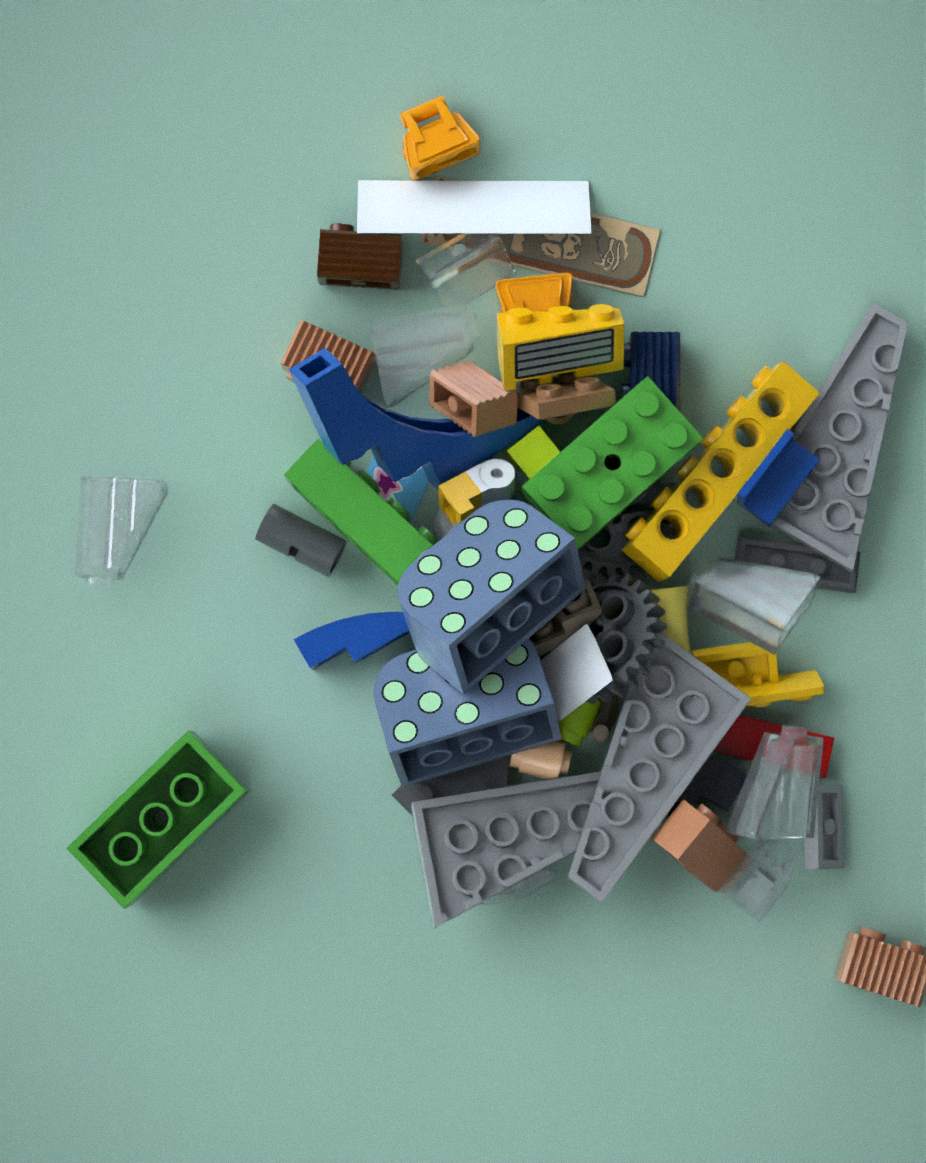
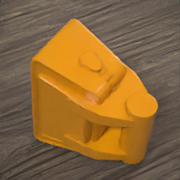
M443 95L399 114L404 128L408 130V133L403 136L404 160L407 159L409 175L413 181L423 179L480 153L479 136L459 113L451 114ZM439 115L440 119L420 128L418 127V123Z
M558 273L498 280L495 285V292L501 305L500 309L502 313H507L512 308H527L533 312L548 311L549 308L554 306L570 307L573 294H571L573 276L571 273Z

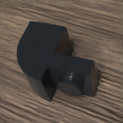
M708 757L664 817L662 823L667 820L682 800L693 806L698 796L725 811H729L749 774L722 759Z

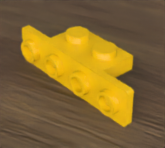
M773 638L691 650V654L749 696L751 700L747 705L753 707H766L775 701L788 699L806 701L815 695L825 693L824 684L816 670L778 675L776 645Z

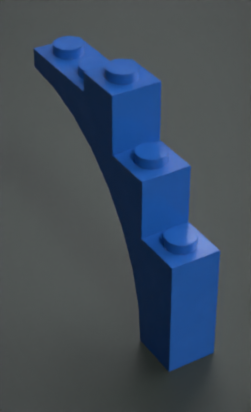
M326 348L288 369L325 449L341 465L362 457L367 450L371 449L378 466L394 482L411 476L420 467H423L428 481L438 490V486L475 467L483 461L493 458L497 452L517 440H521L537 426L544 425L543 419L539 420L517 408V423L515 425L473 438L472 433L468 434V431H464L463 427L459 428L458 423L454 424L453 420L409 417L388 410L362 395L355 387L342 363Z

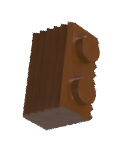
M341 223L331 224L330 230L320 229L317 264L319 285L399 290L403 244L402 234L357 233V231H354V226Z

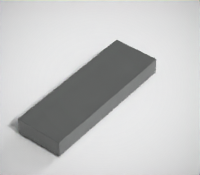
M738 536L732 577L854 594L856 593L861 552L856 554L854 569L851 573L803 544Z

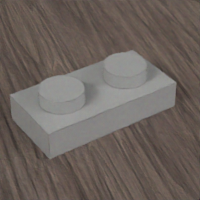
M804 785L802 808L804 812L803 852L805 855V869L844 868L842 785Z

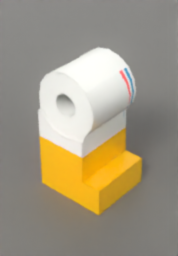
M491 459L438 486L439 508L454 526L488 503L498 500H512L515 495V470L508 461L503 459Z

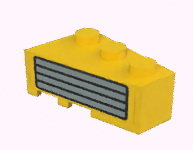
M597 304L589 309L572 310L567 306H554L549 308L548 311L531 312L527 308H512L507 313H497L498 363L504 391L515 390L516 382L534 378H538L540 385L552 383V375L574 371V377L580 378L623 370L624 321L620 309L606 304Z

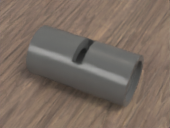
M272 504L267 511L255 537V540L288 557L290 555L295 557L296 561L327 577L331 575L347 543L345 539L276 504Z

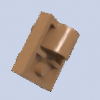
M574 371L558 374V377L552 378V383L542 385L538 383V378L520 381V384H516L515 389L519 397V409L539 420L545 419L553 424H564L578 412L610 407L616 404L615 389L599 382V378L590 376L576 378L574 377Z

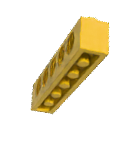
M782 361L771 369L766 365L750 382L754 390L747 398L741 395L734 401L725 413L730 419L722 428L716 425L704 437L700 444L705 449L697 459L691 455L675 473L680 479L673 488L670 489L668 486H665L650 503L655 509L646 520L639 517L625 533L629 541L621 550L657 582L669 578L739 493L787 429L790 430L820 394L786 362ZM761 400H766L772 405L774 409L773 417L767 416L762 411ZM737 429L744 431L748 435V447L742 446L737 441ZM712 459L718 460L724 466L725 474L723 478L713 473L711 469ZM687 489L693 490L699 496L700 505L698 509L691 507L687 503L685 496ZM662 520H667L673 525L675 529L673 540L666 538L661 533L660 523Z

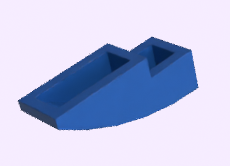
M381 612L343 618L317 627L293 640L309 668L314 670L347 650L353 661L357 664L409 634L410 631L403 612Z

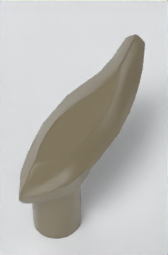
M613 692L610 703H605L599 698L597 699L601 701L591 732L598 746L608 738L616 720L619 696Z

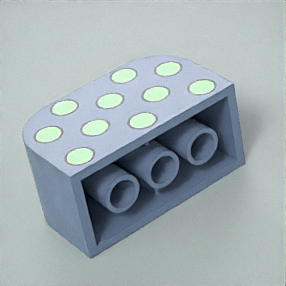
M498 500L478 508L464 521L454 525L450 532L434 546L424 550L401 576L398 584V598L418 656L462 694H465L574 600L586 587L576 540L572 535L525 502Z
M529 638L465 694H462L418 656L416 650L401 654L390 660L381 669L375 680L373 690L374 701L388 752L402 787L562 740L554 702L536 647Z

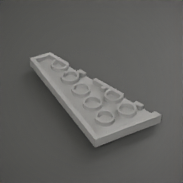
M874 302L818 390L820 394L807 408L793 431V440L820 460L771 525L851 573L854 569L909 323Z
M661 632L657 633V636L665 641V645L654 647L653 653L660 658L659 661L647 662L646 667L651 674L645 676L639 673L636 676L639 686L637 689L631 685L628 687L568 874L570 880L601 903L751 700L749 696Z
M601 772L412 802L411 809L433 929L575 853Z

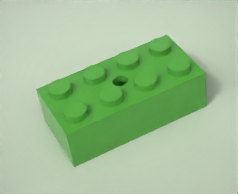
M647 376L522 485L521 493L535 509L572 535L576 540L577 550L579 551L693 451L704 438ZM611 456L618 459L621 463L620 467L614 471L607 469L604 464L606 457Z
M317 439L286 471L284 477L297 493L398 586L404 571L418 559L424 550L431 548L439 540L424 526L416 530L409 523L411 520L409 517L410 513L393 497L386 502L379 495L381 492L378 488L379 484L363 469L356 474L349 468L351 465L350 461L341 465L325 449L323 442Z
M188 730L66 849L125 909L131 907L251 790L194 731ZM161 810L166 811L169 818L168 824L165 827L158 826L155 822V815Z

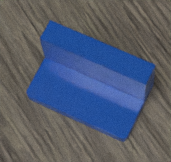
M788 429L737 494L736 503L768 527L772 525L820 460L793 440L794 433Z

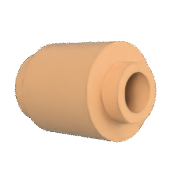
M558 740L512 754L509 766L519 768L518 773L547 780L557 779L559 774L567 776L572 751L565 750L566 742Z

